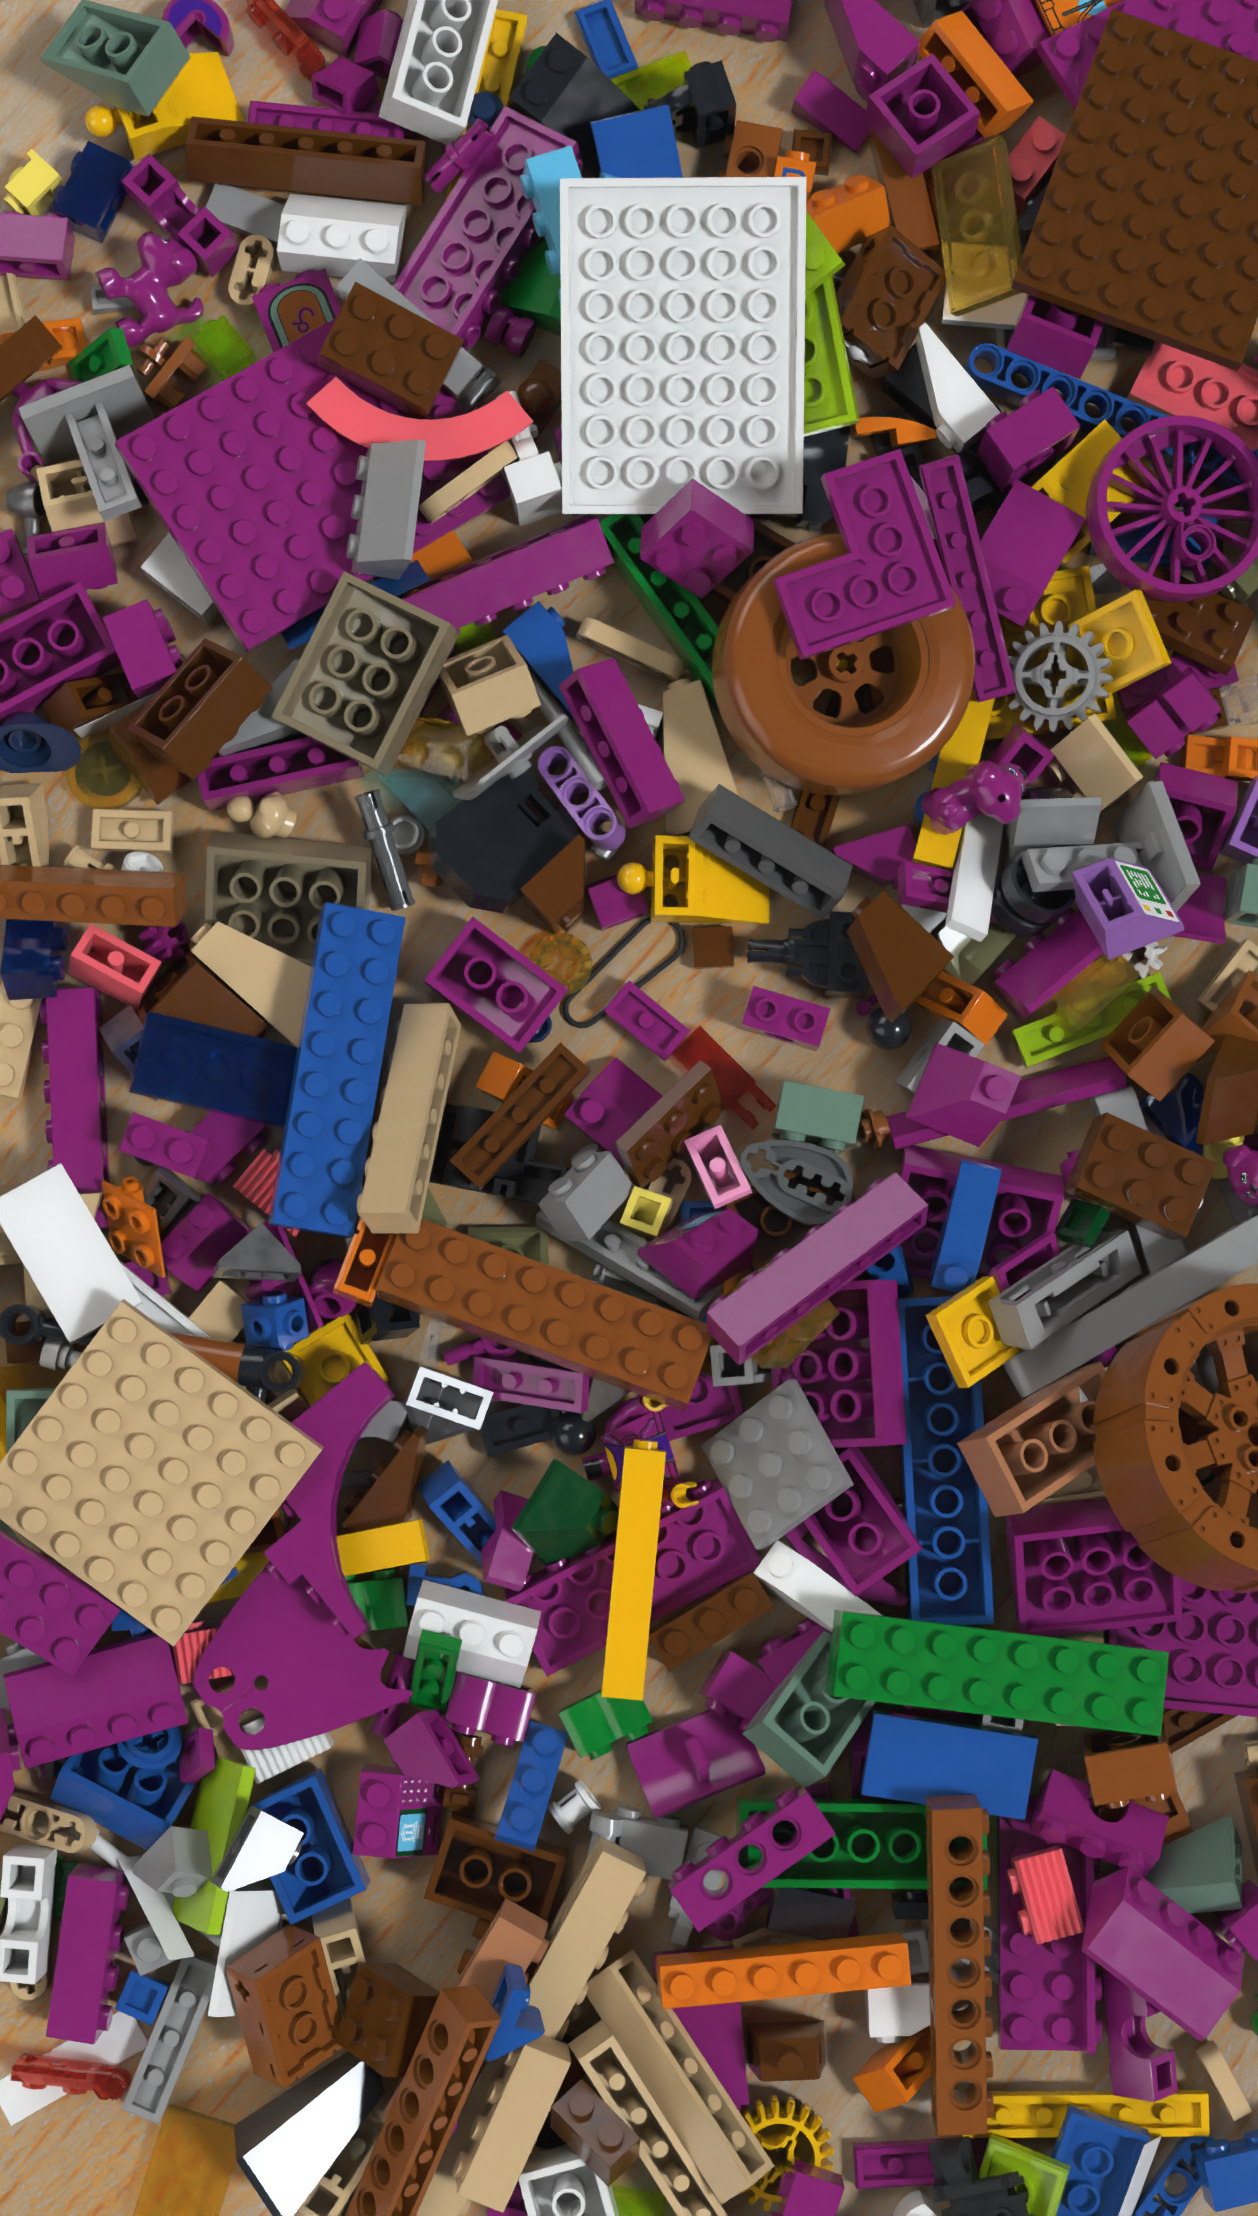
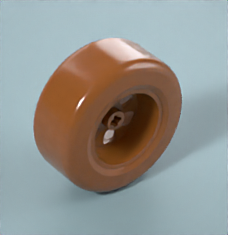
M840 533L815 536L798 542L771 558L736 593L727 607L716 635L712 660L713 687L720 714L730 735L745 755L761 770L786 785L805 792L835 796L853 795L880 788L915 772L928 763L946 745L959 726L968 706L975 676V650L971 627L958 596L950 586L956 602V606L953 609L870 636L862 642L856 641L806 658L815 665V679L802 686H798L793 682L791 660L799 658L772 582L775 578L848 554ZM882 646L891 648L894 659L893 673L886 674L872 670L869 655L873 650ZM846 659L849 666L840 673L836 666L840 661ZM863 684L870 685L882 695V702L867 714L859 710L854 695L855 691ZM824 689L830 690L840 697L839 714L836 718L823 715L813 708L814 700Z

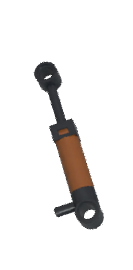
M14 1304L7 1307L0 1315V1335L6 1342L13 1345H33L40 1342L43 1337L68 1341L58 1323L47 1321L45 1313L35 1306ZM22 1314H26L31 1321V1328L24 1336H20L15 1329L16 1319ZM99 1330L76 1343L89 1345ZM167 1330L241 1386L251 1387L250 1393L264 1403L267 1390L273 1392H292L303 1384L306 1377V1367L303 1360L291 1352ZM282 1360L287 1361L292 1367V1377L284 1384L279 1383L273 1375L275 1365Z

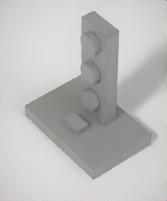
M130 365L18 408L22 420L47 466L79 454L104 522L142 507L127 465L115 447L117 439L154 420L152 411Z
M1163 781L1148 782L1114 825L1121 843L1027 849L1021 857L1033 892L1074 889L1072 872L1107 858L1150 868L1176 912L1201 884Z

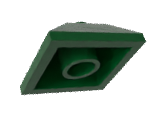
M553 1459L513 1524L512 1529L542 1563L549 1565L560 1559H567L601 1546L607 1534L611 1533L617 1524L619 1508L607 1493L560 1461Z

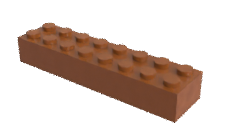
M421 1219L419 1233H398L376 1288L377 1298L681 1411H685L689 1404L712 1336L707 1332L706 1323Z

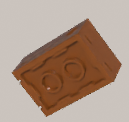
M289 1924L225 1967L255 2075L285 2089L295 2082V2077L301 2078L334 2054L333 2050L337 2052L343 2048L336 2043L342 2020L320 1937Z

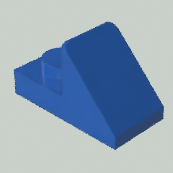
M506 1963L490 2004L501 2017V2021L485 2055V2060L493 2061L541 2037L545 2032L540 2010L537 2007L528 2006L531 1991L530 1986L526 1985L522 1966Z

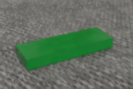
M422 1629L410 1689L412 1691L410 1705L428 1710L439 1709L444 1714L447 1712L462 1639Z

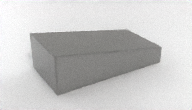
M100 285L90 286L93 315L136 309L127 297L106 300Z

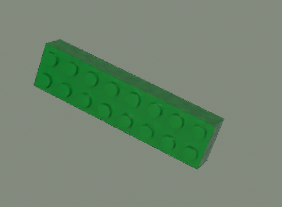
M834 1610L825 1693L834 1697L1161 1736L1169 1652Z

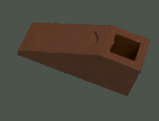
M423 1425L413 1434L408 1430L404 1432L392 1448L397 1455L388 1465L382 1461L368 1478V1481L373 1484L365 1496L358 1492L344 1509L349 1514V1517L342 1524L346 1531L352 1533L410 1520L413 1514L428 1429Z

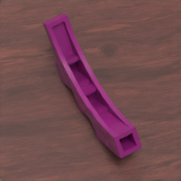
M366 1361L292 1422V1424L324 1448L281 1504V1507L293 1520L299 1516L302 1521L264 1552L270 1560L265 1566L280 1584L286 1580L289 1585H296L305 1577L308 1581L304 1585L307 1593L318 1605L325 1602L334 1613L329 1619L335 1628L344 1637L351 1634L354 1639L360 1638L372 1626L355 1602L342 1570L336 1539L337 1503L343 1474L356 1443L372 1419L396 1396L372 1365Z

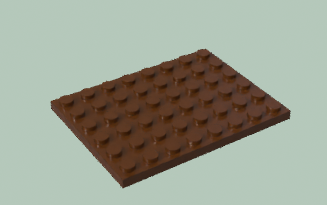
M1112 8L1011 288L1238 371L1242 365L1258 318V61Z

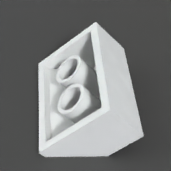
M290 193L281 213L277 245L281 270L302 273L306 270L319 271L325 268L328 276L344 277L361 258L387 282L395 283L399 277L406 206Z
M423 1579L402 1657L416 1660L422 1629L462 1639L456 1671L520 1688L537 1634L541 1611Z
M265 1878L229 1892L208 2016H238L225 1967L280 1931L282 1921L288 1920L271 1879Z

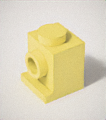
M31 149L26 154L29 159L26 166L17 168L11 174L8 184L5 186L8 195L3 201L12 211L32 216H43L67 191V188L60 174Z

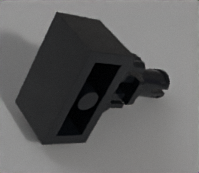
M722 60L714 63L704 61L695 64L689 71L684 72L683 86L670 91L662 98L656 100L653 98L647 99V104H644V109L668 104L674 133L691 131L697 149L724 141L727 133L734 134L737 104Z
M830 911L827 919L812 922L804 929L789 928V939H752L748 937L747 950L762 951H748L747 963H777L786 966H802L787 967L786 976H801L809 984L818 988H824V997L864 998L867 994L868 977L847 933L848 928L855 920L851 912Z

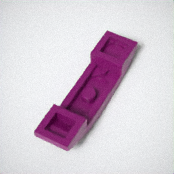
M804 1522L785 1534L800 1555L851 1591L830 1559L802 1539L808 1530ZM883 1578L858 1595L865 1599L890 1605L905 1606L909 1600L905 1594Z

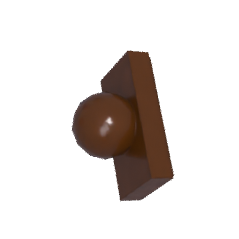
M542 359L539 360L528 379L517 390L521 407L534 421L532 425H536L538 429V436L533 438L534 443L562 402L561 371Z

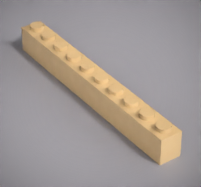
M601 1836L596 1841L544 1937L550 1941L545 1954L538 1964L531 1961L525 1971L530 1974L526 1985L530 1986L531 1991L528 2006L537 2007L540 2010L545 2029L543 2035L558 2041L563 2038L570 2021L568 2015L574 2004L580 2005L589 1988L588 1979L594 1968L599 1970L604 1964L609 1951L607 1944L613 1933L619 1934L628 1918V1910L626 1909L633 1897H640L648 1881L643 1857ZM504 2055L493 2061L483 2060L460 2113L456 2131L449 2138L416 2214L417 2216L466 2215L471 2200L457 2195L456 2177L452 2176V2171L458 2154L461 2151L467 2152L472 2141L469 2139V2133L476 2115H483L489 2102L486 2101V2095L492 2079L495 2076L500 2078L505 2068V2064H503Z

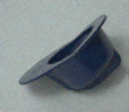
M18 712L8 716L0 725V770L9 773L59 772L75 766L81 757V746L75 736L60 726L46 723L45 720L36 714Z

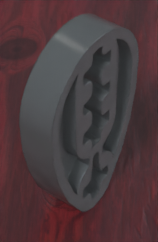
M770 1140L752 1143L741 1153L740 1166L755 1191L780 1213L805 1225L825 1224L834 1218L835 1213L841 1206L851 1200L853 1179L849 1167L839 1155L828 1149L794 1140ZM758 1150L766 1153L764 1160L770 1163V1165L777 1167L778 1171L761 1167L758 1173L750 1170L752 1163L746 1160L749 1154L755 1156ZM796 1167H799L803 1170L801 1176L806 1180H811L816 1175L821 1178L820 1185L824 1188H830L833 1183L840 1186L839 1194L844 1196L843 1201H835L830 1206L825 1203L826 1196L822 1193L817 1192L813 1197L806 1195L808 1188L802 1184H798L795 1189H791L788 1187L789 1179L784 1177V1172H793Z

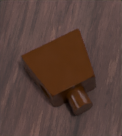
M824 2020L746 2023L748 2067L760 2081L820 2079L826 2064Z

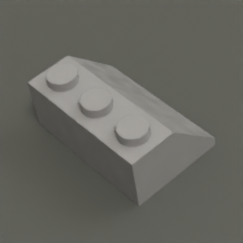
M407 440L373 443L366 456H359L356 480L362 481L361 495L355 494L351 511V519L358 520L356 535L350 534L346 553L347 558L353 559L351 572L399 580L412 561L426 441Z

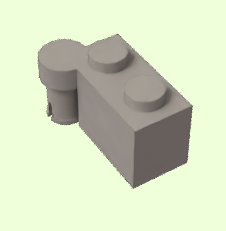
M594 1143L581 1148L571 1158L572 1168L563 1177L557 1179L549 1186V1193L538 1204L563 1242L590 1240L631 1194L634 1187L612 1152H602L599 1146Z
M618 1805L617 1811L608 1809V1813L592 1812L589 1830L592 1831L587 1858L599 1836L643 1857L648 1876L674 1880L671 1873L682 1865L688 1836V1826L681 1824V1818L668 1814L657 1819L641 1816L642 1811L640 1809L624 1805Z

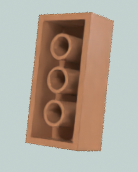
M1102 1362L1077 1367L1041 1388L957 1443L995 1517L1026 1512L1096 1464L1093 1442L1096 1441V1425H1093V1418L1099 1388L1106 1373ZM1079 1387L1089 1401L1080 1402Z

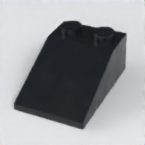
M555 33L513 91L508 103V107L576 141L584 159L583 168L596 178H599L600 167L590 122L641 110L586 55L558 33Z

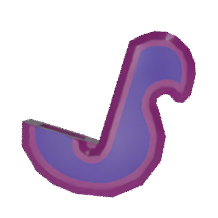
M170 0L164 8L162 20L172 24L185 48L200 33L228 57L230 56L234 48L232 29L224 10L215 1Z

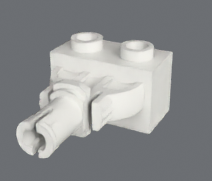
M510 391L509 393L521 406L517 392ZM532 424L517 436L508 440L517 452L519 459L516 463L504 466L505 479L511 494L510 500L519 526L562 512V465L560 462L553 464L549 451L539 455L533 438L538 436V429L536 425Z

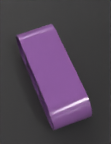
M552 746L544 750L538 760L540 774L576 823L598 849L603 851L617 849L623 843L626 836L625 827L600 792L593 787L570 752L560 746ZM567 763V768L562 774L553 776V770L557 765ZM589 792L588 800L585 803L574 805L575 799L579 794ZM612 822L611 828L606 834L596 835L597 828L602 823Z

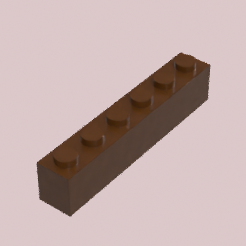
M191 117L185 142L190 181L421 205L426 181L423 177V173L426 171V141Z

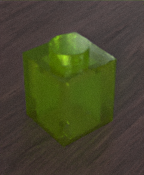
M224 315L217 320L212 319L204 323L199 328L197 336L193 338L198 352L222 381L257 362L253 350Z

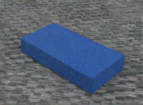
M603 0L574 12L576 23L592 62L613 83L639 73V67L611 0Z

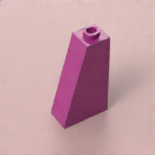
M724 1945L653 1952L654 1969L656 1972L655 1956L732 1949L734 1946ZM740 2002L672 2008L737 2109L740 2110L741 2105H749Z

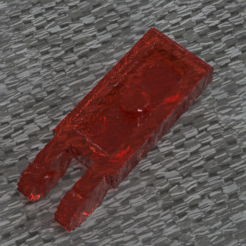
M246 0L248 7L245 10L250 19L259 28L265 25L274 34L272 40L284 55L288 56L292 53L296 57L300 73L304 78L307 77V81L312 83V74L327 68L324 65V55H322V52H319V48L274 0Z
M701 1026L671 1054L687 1071L700 1060L712 1069L724 1108L727 1111L731 1109L750 1129L753 1130L759 1123L749 1110H746L737 1102L746 1092L755 1098L756 1102L764 1110L771 1112L776 1107L775 1103L755 1085L756 1081Z
M23 2053L12 2066L10 2081L22 2082V2086L28 2089H44L47 2085L63 2087V2092L75 2095L85 2094L87 2090H93L99 2099L108 2100L110 2098L113 2101V2099L118 2100V2098H122L126 2093V2090L131 2085L132 2075H130V2071L122 2068V2066L118 2068L116 2065Z

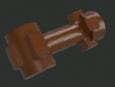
M459 1733L457 1741L473 1767L475 1757H482L483 1755L482 1737ZM470 1784L455 1788L445 1786L442 1807L450 1808V1812L466 1814V1811L474 1812L478 1787L470 1786Z

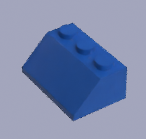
M143 1736L140 1747L147 1746L150 1751L155 1753L156 1743ZM116 1743L69 1756L58 1774L50 1799L69 1809L88 1814L95 1823L148 1850L171 1826L176 1825L198 1782L195 1784L180 1782L179 1755L176 1762L167 1765L162 1772L159 1769L149 1770L144 1774L140 1768L134 1766L129 1768L127 1761L123 1757H118Z
M321 1768L281 1786L248 1805L247 1812L252 1805L304 1833L300 1840L302 1848L297 1859L291 1865L288 1864L284 1872L270 1877L291 1925L367 1889L371 1880L360 1855H353V1839Z

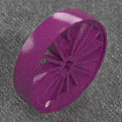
M1180 415L1158 418L1127 433L1101 460L1093 475L1087 495L1086 521L1088 532L1095 552L1102 564L1114 578L1132 591L1141 590L1144 597L1162 602L1178 603L1202 599L1223 590L1246 572L1258 556V459L1251 449L1227 428L1210 420L1194 416ZM1201 442L1200 449L1182 487L1183 445ZM1211 446L1226 458V461L1194 490L1191 487ZM1173 448L1172 482L1160 452ZM1150 456L1159 482L1138 459ZM1127 465L1151 492L1113 474L1112 471ZM1230 465L1235 468L1243 484L1204 498L1199 496ZM1108 484L1148 504L1107 502ZM1241 492L1247 493L1250 511L1202 508L1204 505ZM1173 505H1175L1176 507L1182 506L1185 510V513H1183L1182 511L1176 512ZM1107 512L1150 514L1153 516L1112 530ZM1204 518L1248 521L1250 523L1248 538L1246 540ZM1158 522V525L1126 554L1115 539L1116 536ZM1163 528L1164 530L1146 570L1143 571L1130 558ZM1170 537L1169 582L1152 575ZM1187 537H1192L1201 547L1200 555H1194L1188 551L1186 547ZM1216 538L1241 550L1242 553L1234 565L1218 550ZM1209 557L1223 572V576L1208 581L1202 562ZM1180 564L1192 567L1191 569L1197 584H1180Z

